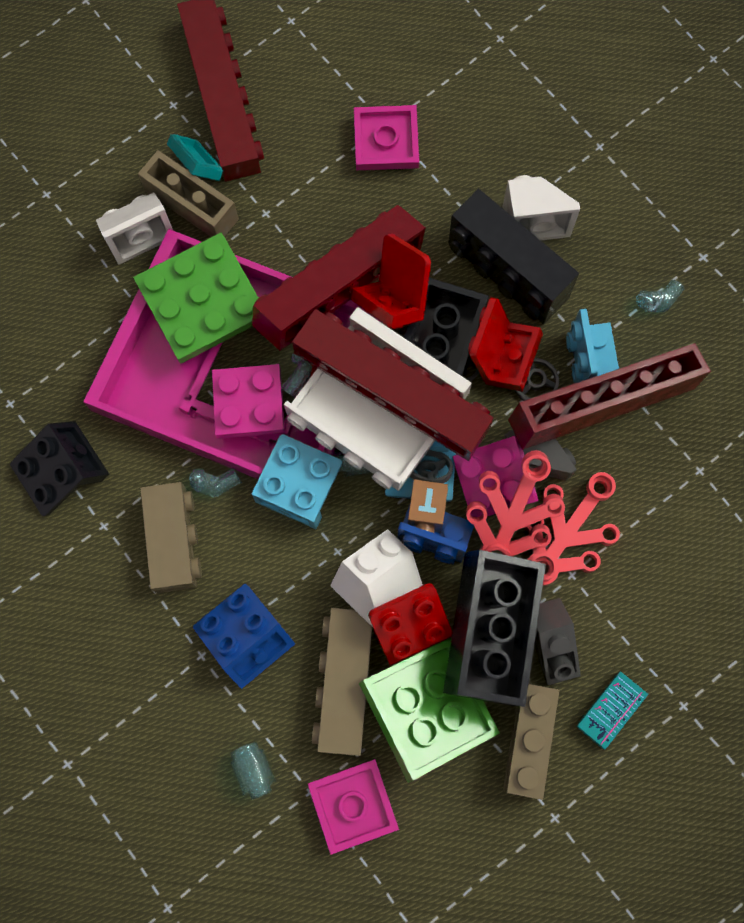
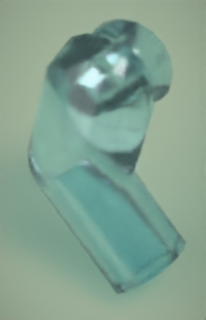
M671 280L662 292L641 291L637 295L636 303L638 307L643 308L647 312H666L683 292L684 286L676 280Z
M293 353L291 360L298 366L282 389L291 396L296 397L309 380L314 365Z
M200 468L193 470L189 475L191 487L196 492L211 497H217L241 483L233 468L218 477L205 473Z

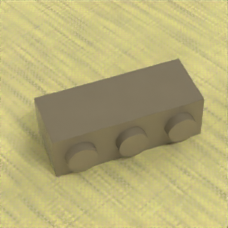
M159 150L156 151L138 173L145 192L148 194L154 192L161 203L210 237L221 232L225 237L239 220L235 203L197 176L192 175L187 169Z
M182 482L141 487L150 589L155 593H164L197 588V578L202 577L200 559L199 557L194 558L193 545L198 544L196 525L190 524L189 512L194 511L192 491H187Z
M529 684L526 706H516L503 792L543 800L560 690Z

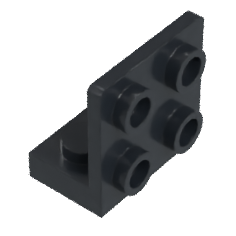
M76 421L47 424L10 463L11 468L42 516L50 515L80 485L102 482L109 475V472Z

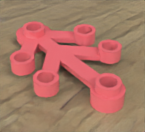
M534 450L528 452L522 458L523 476L509 508L500 490L499 476L493 471H485L480 475V490L487 494L501 524L495 538L486 521V506L479 501L471 502L467 506V520L474 524L483 543L480 550L489 552L498 550L503 555L513 557L532 548H543L550 544L552 539L550 529L544 524L533 526L530 530V535L511 541L514 531L548 517H559L565 511L564 501L557 494L546 496L543 504L524 511L535 483L544 480L550 474L551 465L545 453ZM533 459L542 461L541 465L537 468L530 467L529 463ZM488 478L496 481L492 487L484 486L483 482ZM556 501L560 503L559 508L556 510L548 508L551 502ZM474 509H480L483 512L479 517H473L470 513ZM538 532H545L547 534L542 540L535 538Z
M599 472L589 479L586 486L588 494L567 523L565 522L564 513L556 518L550 517L554 541L547 551L546 547L532 548V555L527 560L545 563L548 567L547 574H544L543 586L554 582L558 574L562 572L582 570L586 573H591L599 568L601 559L594 551H586L580 557L558 559L565 548L595 543L611 546L618 541L620 531L613 524H605L600 529L577 532L597 503L609 499L615 492V480L608 473ZM600 483L604 485L605 493H597L594 490V484ZM556 484L548 485L542 493L543 501L549 490H555L562 499L564 497L562 488ZM556 501L551 502L548 508L556 510L559 508L560 503ZM544 519L539 521V523L544 524ZM529 525L524 528L529 532L530 535V530L532 527ZM605 529H609L614 533L613 540L604 538L603 531ZM538 532L535 538L538 540L544 539L542 532ZM584 557H593L595 566L592 568L587 567L584 564Z

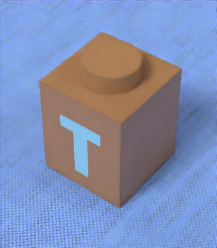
M414 479L407 524L432 533H441L448 484Z

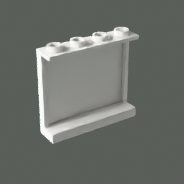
M357 307L350 316L349 330L353 332L354 330L362 331L370 337L372 344L382 350L384 347L393 350L401 357L400 361L410 367L413 365L421 367L429 373L430 379L440 385L445 383L454 387L460 393L459 397L464 400L470 393L471 382ZM318 368L293 402L286 401L284 404L286 413L289 415L287 420L301 431L307 428L317 435L315 439L322 446L329 450H332L334 447L345 454L343 458L346 462L358 470H361L362 467L366 468L374 474L372 479L388 490L391 486L398 491L402 488L435 442L432 438Z

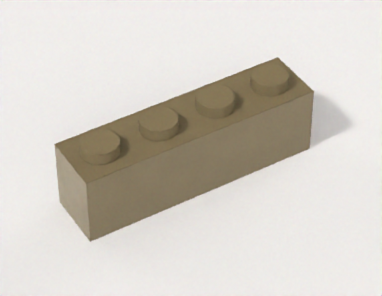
M331 608L330 617L324 616L322 637L328 638L327 652H320L319 672L325 673L324 687L317 686L315 708L322 709L320 723L314 722L312 744L318 745L317 752L361 756L366 697L359 683L368 678L372 626L355 610Z

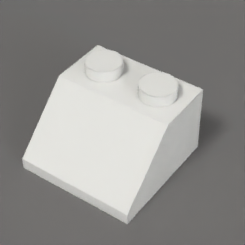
M523 175L513 180H508L502 208L539 240H549L571 236L580 211V204L544 178H531L530 176Z
M154 192L149 195H141L130 204L120 209L109 210L101 218L96 219L98 227L118 265L161 245L168 229L173 230L166 211Z
M387 529L343 560L330 586L372 626L368 617L372 609L419 588L423 584L413 552Z

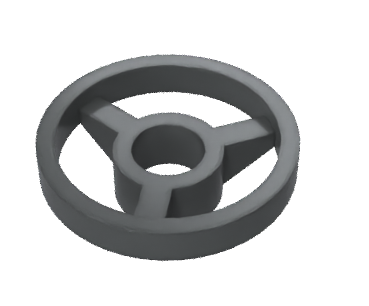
M535 358L523 392L514 391L520 399L525 401L531 399L525 396L530 389L537 391L546 386L553 388V391L557 390L559 385L558 373L549 362ZM534 363L546 366L552 372L555 382L547 379L545 372L537 369ZM538 375L541 377L542 383L533 384L530 377Z
M429 449L425 456L436 457L440 460L437 462L432 460L420 461L415 468L418 474L413 471L409 476L413 480L445 483L452 476L453 463L444 453ZM447 465L448 473L437 478L438 472Z

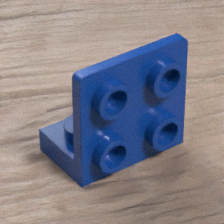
M409 505L403 522H400L398 528V539L412 552L421 553L423 549L435 553L434 558L443 563L454 565L455 561L462 563L474 524H471L466 519L445 512L441 533H432L407 524Z
M243 584L193 626L195 632L222 669L241 689L295 645L294 641L247 584Z

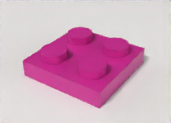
M417 105L354 107L356 171L419 168Z
M279 364L212 370L215 436L217 439L285 433L281 367Z
M516 436L477 448L469 461L459 455L452 456L467 506L471 502L479 501L486 506L487 516L495 514L487 494L483 493L479 487L480 475L485 471H493L499 476L500 490L509 508L523 476L521 461L524 457V452ZM488 478L483 482V485L492 487L496 481ZM535 487L527 504L539 501ZM474 509L470 514L473 517H479L483 512L480 509Z
M375 759L308 783L330 855L399 830Z

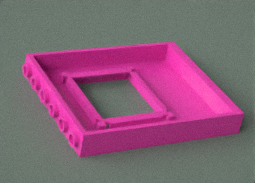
M168 229L149 269L201 243V241ZM235 255L258 297L270 294L285 279L291 277ZM140 289L83 401L92 412L258 480L279 436L282 434L332 456L336 450L335 447L329 450L322 446L315 439L317 435L309 429L305 428L304 431H301L287 420L289 415L284 420L285 433L217 439L215 436L214 406L199 401L196 398L222 343L180 364ZM350 300L332 314L337 316L343 322V326L348 328L350 326L349 318L358 307L363 311L364 309ZM367 313V314H369L370 316H372L373 318H375L376 320H378L376 317H374V316L371 315L370 313ZM311 364L309 365V367H308V369H307V372H306V374H305V376H304V378H303V380H302V383H301V385H300V387H299V389H298V392H297L296 396L298 395V393H299V391H300V388H301V386H302V384H303V382H304V379H305V377H306V375H307V373H308V370H309Z

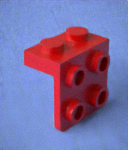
M394 234L385 235L379 282L352 288L351 300L391 329L402 328L404 325L424 320L431 271L430 257Z
M491 297L487 307H484L480 313V326L476 336H473L470 340L469 355L486 385L523 392L543 332L540 327L510 323L499 299Z
M431 583L372 609L368 614L374 628V634L390 665L452 636V629L437 590Z

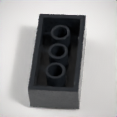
M479 188L451 217L448 241L451 250L458 257L468 259L480 276L485 279L489 277L496 283L499 291L506 298H513L517 301L529 318L532 320L538 319L544 325L570 298L579 272Z
M429 278L424 320L408 324L404 338L464 378L471 359L468 351L471 338L477 334L480 326V313L484 307H487L489 296Z
M484 550L465 553L443 693L511 706H526L545 563Z

